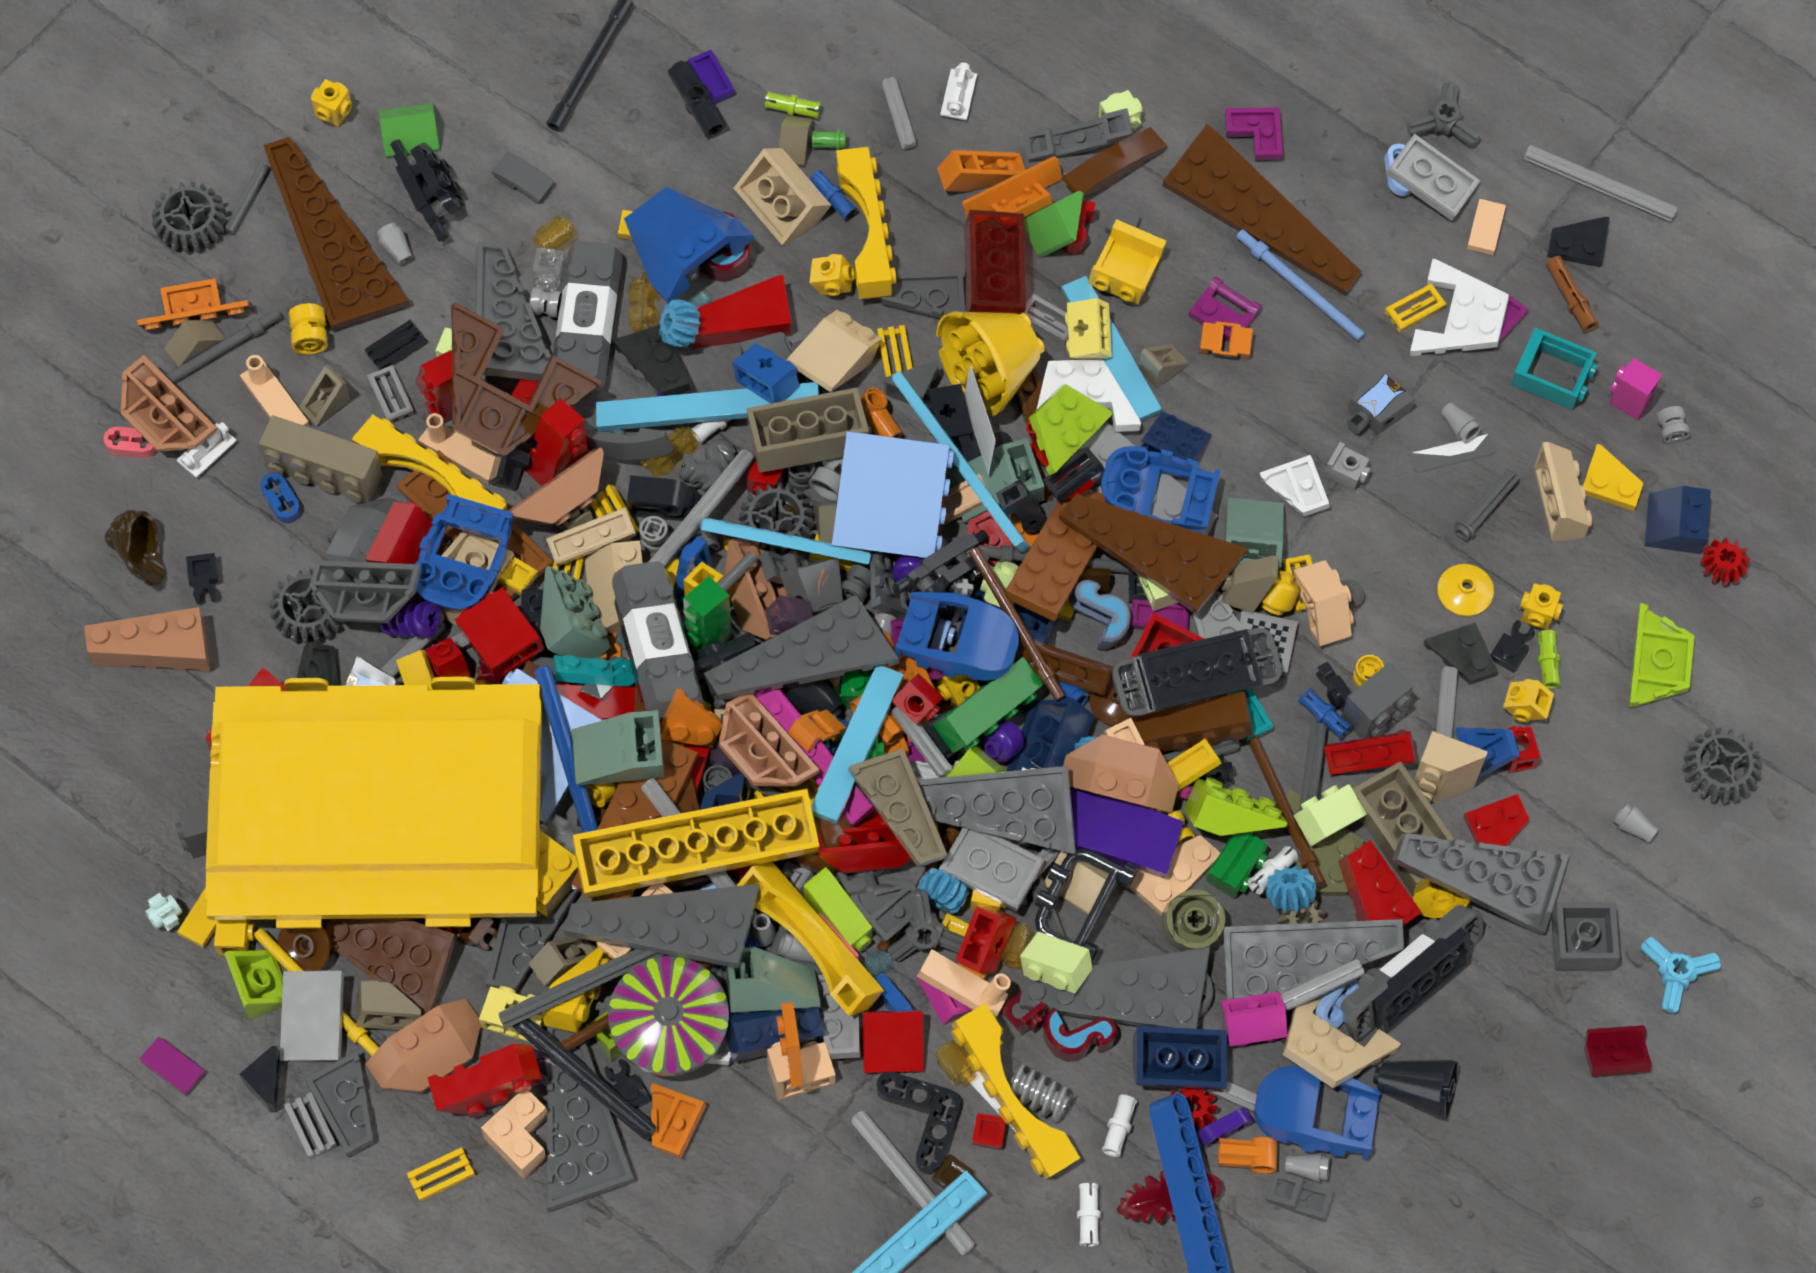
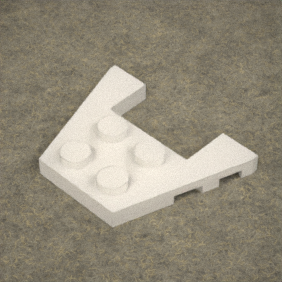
M1432 259L1428 285L1432 284L1434 287L1455 291L1444 334L1415 329L1410 355L1421 356V353L1426 352L1441 354L1445 353L1446 350L1461 348L1462 351L1498 347L1509 294L1439 260Z
M1103 359L1048 361L1037 409L1059 387L1067 384L1105 408L1111 409L1115 432L1140 430V419Z

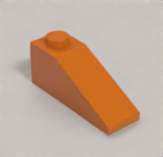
M952 150L937 168L944 190L969 192L994 186L1026 170L1020 153Z

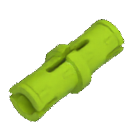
M770 91L767 92L766 99L777 102L765 101L766 109L788 112L790 116L798 114L818 119L820 112L809 110V108L819 110L821 102L799 99L798 95L794 94L790 97Z
M1543 630L1537 634L1540 650L1537 660L1541 666L1542 684L1549 690L1561 686L1559 676L1561 658L1557 653L1556 632L1553 630Z

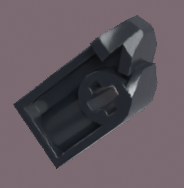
M630 475L627 507L632 517L647 518L658 516L663 520L683 521L701 499L694 486H687L682 481Z

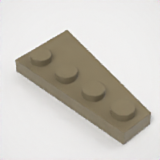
M904 748L849 766L848 771L917 867L946 858L947 853Z

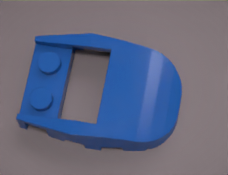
M1139 446L1121 447L1108 457L1101 481L1102 495L1107 504L1157 519V516L1150 515L1149 513L1159 473L1189 478L1180 519L1173 518L1172 521L1158 520L1205 534L1221 470L1215 469L1214 473L1198 468V461L1190 458L1187 461L1172 456L1173 452L1163 449L1161 453L1147 451L1146 447Z
M448 494L446 497L448 502L442 514H436L430 531L426 537H423L419 546L421 551L416 564L422 568L416 590L423 599L434 605L452 610H465L472 608L484 599L491 590L505 562L513 523V513ZM447 526L499 541V546L489 570L437 555Z
M912 592L901 633L895 646V654L899 659L901 654L917 659V666L941 670L945 676L955 678L956 674L970 675L973 680L987 681L1000 678L1010 670L1017 652L1019 637L1013 620L1004 611L992 605L957 593ZM955 606L962 607L963 610L968 611L955 654L928 648L939 608Z
M1300 1066L1281 1067L1264 1078L1258 1087L1254 1107L1255 1121L1264 1134L1284 1144L1290 1141L1301 1145L1302 1151L1314 1153L1315 1150L1331 1152V1156L1344 1157L1346 1152L1362 1153V1159L1368 1160L1372 1150L1375 1119L1381 1091L1353 1078L1338 1085V1087H1341V1091L1347 1093L1341 1135L1313 1128L1320 1084L1325 1085L1326 1083Z

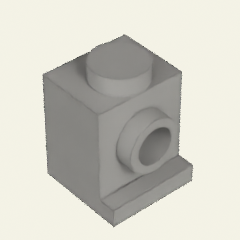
M1339 442L1327 464L1324 476L1355 490L1359 482L1365 483L1371 471V468L1367 467L1369 458L1344 447L1345 444Z

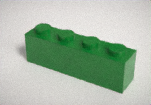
M708 576L683 598L685 635L690 653L694 657L698 656L700 650L714 643L724 644L731 640L729 594Z
M1022 657L1013 662L1012 667L1005 675L989 680L935 722L933 726L952 753L961 748L968 751L980 742L977 738L983 733L987 736L999 727L997 724L998 720L1002 718L1006 721L1018 712L1017 705L1022 703L1025 706L1037 697L1035 691L1043 686V684L1025 658Z

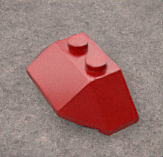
M876 809L856 825V828H848L841 832L853 837L856 845L850 846L851 838L848 835H841L839 847L825 848L820 834L817 833L820 858L843 873L901 867L912 859Z

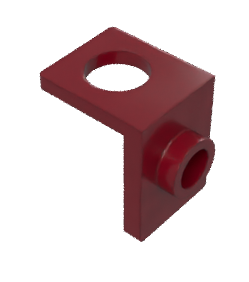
M1020 991L1002 1006L1000 1012L1023 1036L1029 1030H1036L1045 1021L1046 1004L1041 1001L1021 1019L1015 1018L1011 1013V1008L1013 1005L1020 1003L1022 993Z

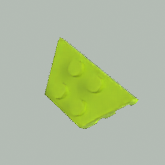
M1067 384L1059 387L1029 417L1032 429L1037 436L1036 441L1039 450H1045L1049 466L1045 468L1049 476L1057 472L1113 414L1109 409Z
M1640 603L1638 607L1628 707H1636L1685 693L1690 688L1695 635L1684 628L1677 627L1667 617L1661 618L1648 610L1649 606L1645 603Z

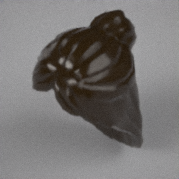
M127 510L114 518L110 528L105 533V542L108 547L116 550L128 570L135 577L142 580L148 586L162 583L166 575V569L160 556V534L155 520L146 511L136 512L135 510Z

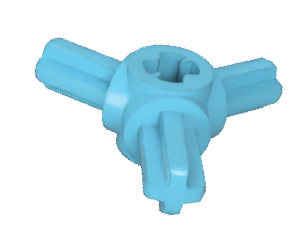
M1653 937L1646 939L1640 947L1641 951L1659 966L1657 971L1662 974V984L1665 986L1661 1008L1668 1013H1677L1679 1011L1682 992L1688 988L1689 982L1696 980L1697 975L1721 968L1720 959L1716 953L1691 958L1690 955L1678 954L1676 951L1671 954ZM1676 968L1681 970L1679 974L1674 972Z

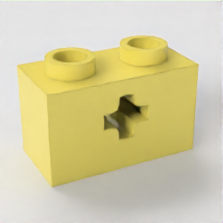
M1098 298L1067 303L1065 322L1068 327L1069 339L1067 340L1066 347L1070 358L1087 360L1112 357L1109 303Z
M490 986L479 1017L481 1029L529 1042L512 1026L504 1028L499 1019V1012L535 995L528 994L525 997L516 994V991L509 987L500 986L498 989ZM541 1013L530 1018L540 1028H544Z

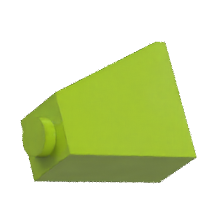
M825 867L803 885L804 899L817 914L820 913L855 951L861 952L872 942L873 927L832 873Z

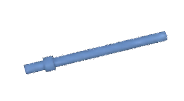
M1244 229L1237 234L1236 238L1251 250L1250 253L1256 259H1262L1353 338L1360 341L1364 337L1365 332L1269 252L1270 248L1266 244L1255 240Z

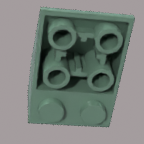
M1028 438L994 448L989 475L987 474L982 455L968 462L977 475H982L987 489L999 505L996 493L1021 479L1038 502L1044 501V484ZM957 468L950 471L951 487L966 481ZM984 504L961 516L963 523H968L969 520L987 512L988 510Z
M1227 498L1224 541L1248 548L1246 555L1239 563L1276 556L1278 557L1279 573L1283 548L1284 503Z
M547 566L545 568L540 629L548 650L560 656L573 655L579 658H599L610 648V644L606 636L607 630L602 625L598 615L599 609L594 604L590 594L591 588L585 581L577 580L569 576L565 571H559Z
M658 710L626 713L572 729L576 786L664 778Z
M756 947L744 948L739 968L726 966V982L731 1013H749L751 1011L764 1010L779 1011L781 1010L782 1003L793 1002L794 1008L808 1009L820 1007L815 969Z

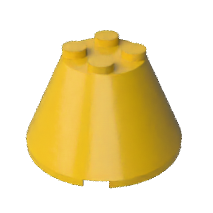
M953 311L944 315L937 326L936 336H941L942 349L938 350L950 383L952 385L961 384L963 394H965L971 365L988 417L995 416L1004 410L1038 363L1040 354L1044 352V344L1040 338L1036 337L1031 327V321L1025 313Z

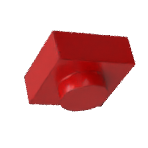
M977 1113L972 1145L1001 1150L1006 1125L1002 1117Z

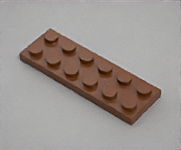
M440 450L436 452L440 460L447 465L452 463ZM414 470L397 484L398 491L410 502L418 504L422 508V512L432 520L437 513L442 514L448 504L446 497L450 493L435 479L422 472ZM513 522L508 550L514 553V557L538 571V576L535 579L537 580L545 573L547 566H553V560ZM447 526L444 535L453 543L463 530ZM499 582L496 585L498 589L503 587L512 600L518 596L517 593Z
M1090 488L1081 494L1082 496L1106 503L1101 493ZM1066 497L1060 503L1058 501L1005 590L1010 601L1054 622L1098 548L1092 541L1059 519V514L1071 501L1069 497Z
M661 739L664 778L654 779L673 804L676 805L697 760L698 752ZM649 779L621 781L597 830L661 818L662 815L641 789V786ZM577 871L571 886L573 889L583 893L579 871ZM636 889L596 896L595 898L600 900L633 897Z

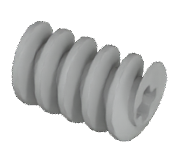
M1022 1063L1009 1083L1016 1098L1021 1095L1020 1103L1022 1106L1027 1105L1031 1101V1111L1036 1112L1042 1106V1117H1047L1053 1112L1052 1122L1057 1123L1067 1110L1074 1093L1069 1097L1066 1096L1067 1086L1065 1085L1059 1091H1056V1080H1053L1048 1086L1045 1085L1046 1075L1044 1074L1038 1080L1034 1079L1035 1069L1024 1074L1025 1064Z

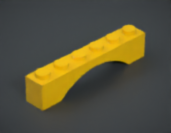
M869 147L836 150L839 185L858 204L866 217L869 228L867 241L862 252L855 260V280L859 299L891 296L892 284H896V273L894 267L889 268V262L892 261L891 245H885V239H888L887 223L881 222V217H885L883 201H878L877 195H881L879 179H874L873 176L874 173H877L875 157H870Z
M372 414L352 438L354 443L377 450L381 466L405 467L422 472L435 479L451 495L508 511L507 502L497 493L491 494L486 491L478 480L474 478L468 479L462 475L461 470L454 464L449 463L447 465L440 460L437 453L432 449L422 448L411 435L407 433L401 434L385 418L379 419Z
M773 862L753 865L736 886L759 884L760 890L755 908L781 924L806 948L822 971L829 994L848 1016L867 1011L883 993L884 989Z
M982 1004L953 1022L951 1026L954 1030L951 1031L954 1040L960 1047L963 1045L967 1050L969 1065L975 1072L979 1071L985 1080L982 1083L985 1091L990 1098L995 1097L1001 1106L998 1108L1002 1119L1006 1124H1012L1016 1131L1014 1138L1022 1150L1027 1149L1032 1157L1030 1164L1038 1176L1043 1175L1044 1179H1047L1080 1159L1065 1132L1052 1128L1035 1118L1013 1094L1005 1078L1001 1063V1027L987 1004Z

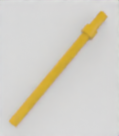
M262 928L254 933L253 936L287 971H304ZM343 1011L342 1027L348 1032L347 1037L354 1044L359 1043L372 1057L379 1047L367 1035L368 1031L365 1028L356 1027V1023Z

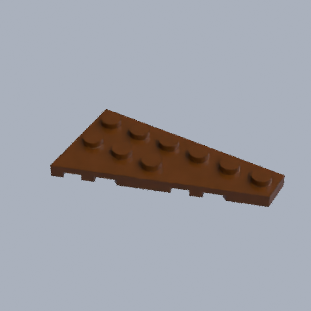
M1076 494L1059 514L1061 521L1195 614L1205 605L1246 555L1248 548L1079 494Z
M404 918L322 919V926L328 933L332 950L345 957L347 961L373 980L394 985L421 1009L422 1016L435 1008L457 934L434 927H425L424 924Z

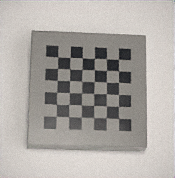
M1242 610L1240 624L1244 625L1247 630L1263 628L1271 633L1281 663V675L1287 676L1298 622Z

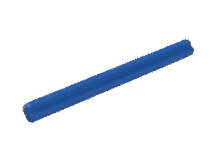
M549 666L537 668L534 673L537 683L540 684V693L582 832L595 831L598 829V823L586 785L576 786L573 741L551 668Z

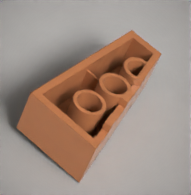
M199 607L84 626L87 653L93 666L127 668L131 666H145L146 669L164 667L174 668L177 671L197 669L200 672L211 673L205 625Z

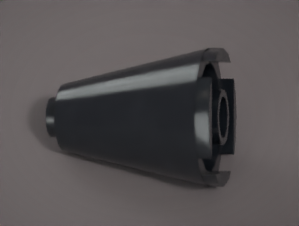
M827 679L803 684L793 682L783 684V688H780L794 707L805 714L827 709L834 717H839L843 712L840 709L842 702Z
M1451 1059L1383 1061L1381 1067L1376 1066L1373 1083L1378 1084L1379 1091L1437 1118L1446 1119L1449 1117L1455 1097L1453 1089L1454 1083L1457 1084L1458 1062Z

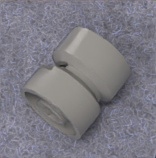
M843 457L822 461V467H818L809 480V485L818 495L832 502H838Z

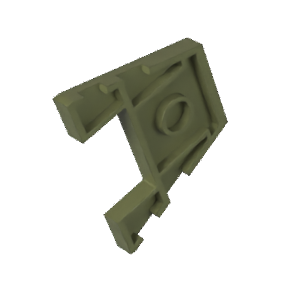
M1289 789L1286 798L1295 815L1299 812L1301 796ZM1346 827L1312 846L1305 837L1310 850L1316 854L1319 861L1317 866L1325 881L1323 886L1315 889L1316 896H1346L1348 890L1338 861L1362 845L1364 840ZM1298 860L1296 865H1298L1299 869L1301 870L1303 868ZM1266 889L1264 890V892H1263L1262 894H1258V895H1265V894H1266Z

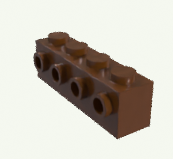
M1245 691L1141 716H1131L1145 746L1157 748L1160 752L1171 750L1183 751L1204 739L1207 740L1209 745H1213L1219 741L1241 740L1246 736L1253 735Z

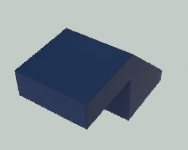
M738 773L704 794L700 810L748 801L751 792L748 779L743 773Z

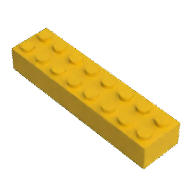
M807 789L573 835V846L584 899L817 853L819 849Z

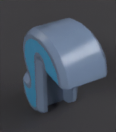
M1083 580L1076 585L1069 596L1070 605L1073 609L1106 624L1097 644V649L1106 650L1114 647L1129 628L1131 613L1128 604L1121 597L1114 594L1099 595L1097 591L1100 589V585L1097 582Z

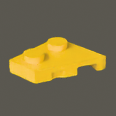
M1597 444L1583 486L1588 497L1634 511L1643 482L1602 445Z

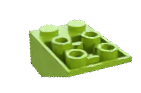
M1207 778L1206 781L1196 779L1184 807V811L1194 827L1220 836L1281 828L1287 825V821L1281 814L1282 811L1275 806L1276 803L1265 797H1260L1259 800L1249 797L1247 791L1237 787L1229 790L1222 787L1223 784L1212 778Z

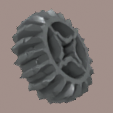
M191 181L188 187H185L182 182H180L178 189L170 186L169 194L161 192V200H155V209L152 210V225L156 230L157 237L163 240V244L166 247L172 245L175 251L182 247L186 254L190 248H194L198 253L199 246L204 245V247L209 248L210 240L217 242V234H223V225H226L227 222L226 208L223 205L222 198L216 195L212 188L207 190L203 183L196 187L195 183ZM188 211L190 212V215H191V217H190V218H191V223H189V221H188V214H187Z
M781 483L777 485V489H772V486L768 484L766 491L757 487V496L748 494L747 501L749 503L742 502L741 510L743 512L738 514V519L741 521L740 525L750 527L760 525V528L779 533L791 531L788 535L810 538L812 536L810 528H813L815 525L812 519L814 510L809 508V499H803L801 490L793 494L794 487L792 485L786 490H783ZM783 502L791 505L799 515H793V512L783 509ZM772 504L770 508L762 509L765 506ZM778 509L780 518L779 522L776 523V528L774 529V518H776V513ZM758 542L762 550H769L773 553L781 551L782 556L787 554V549L797 552L796 549Z
M311 568L307 575H303V572L298 570V577L296 578L288 574V583L279 581V590H273L272 597L274 600L269 602L270 609H272L270 616L275 621V628L281 630L282 636L285 638L291 635L294 643L302 638L305 645L308 644L310 638H314L315 643H319V637L322 635L329 639V631L338 632L339 626L337 623H344V621H336L311 589L310 582L313 574ZM287 606L297 612L296 621L287 616Z
M1721 727L1716 730L1715 734L1710 729L1706 730L1704 736L1698 734L1694 739L1695 742L1689 743L1688 751L1683 756V760L1686 762L1682 768L1683 771L1688 772L1685 776V781H1694L1691 786L1692 791L1700 789V798H1704L1707 794L1711 796V803L1716 802L1717 798L1721 799L1723 805L1727 804L1729 798L1734 803L1739 801L1740 796L1746 798L1750 790L1756 788V781L1761 777L1759 769L1762 766V761L1756 760L1759 756V751L1750 750L1753 746V741L1743 742L1744 733L1740 734L1738 738L1733 736V728L1727 734H1724ZM1709 751L1710 761L1705 766H1702L1701 754ZM1739 766H1743L1744 776L1736 782L1734 771Z

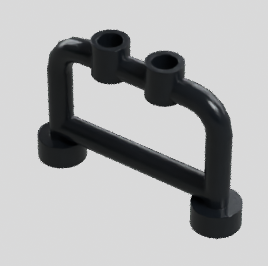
M1076 849V854L1068 853L1061 865L1054 863L1048 875V879L1052 880L1048 891L1041 889L1035 900L1034 905L1039 907L1035 918L1037 931L1089 949L1092 963L1099 946L1089 942V939L1117 883L1129 888L1136 876L1138 867L1129 862L1125 866H1121L1087 849ZM1083 860L1109 872L1074 941L1050 929L1047 925V918L1053 910L1074 864L1077 861Z

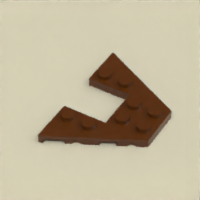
M456 302L452 303L453 431L501 456H506L519 444L534 435L540 416L560 398L569 406H572L594 388L602 384V381L556 356L550 357L528 404L481 380V377L505 329Z

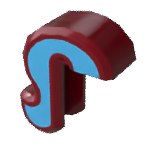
M726 211L723 212V213H725V214H728V215H730V216L736 218V217H735L732 213H730V212H726ZM748 243L735 254H732L723 246L721 249L724 253L707 263V275L713 280H732L748 269L751 261L750 244Z
M1054 1007L1047 1012L1043 1025V1038L1046 1046L1055 1057L1066 1062L1078 1061L1085 1057L1092 1045H1096L1098 1047L1097 1051L1100 1053L1109 1050L1115 1042L1117 1032L1115 1023L1103 1016L1067 1033Z

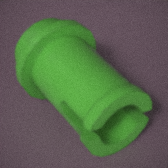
M837 129V132L813 131L812 147L837 148V150L845 148L846 132H841L840 129Z

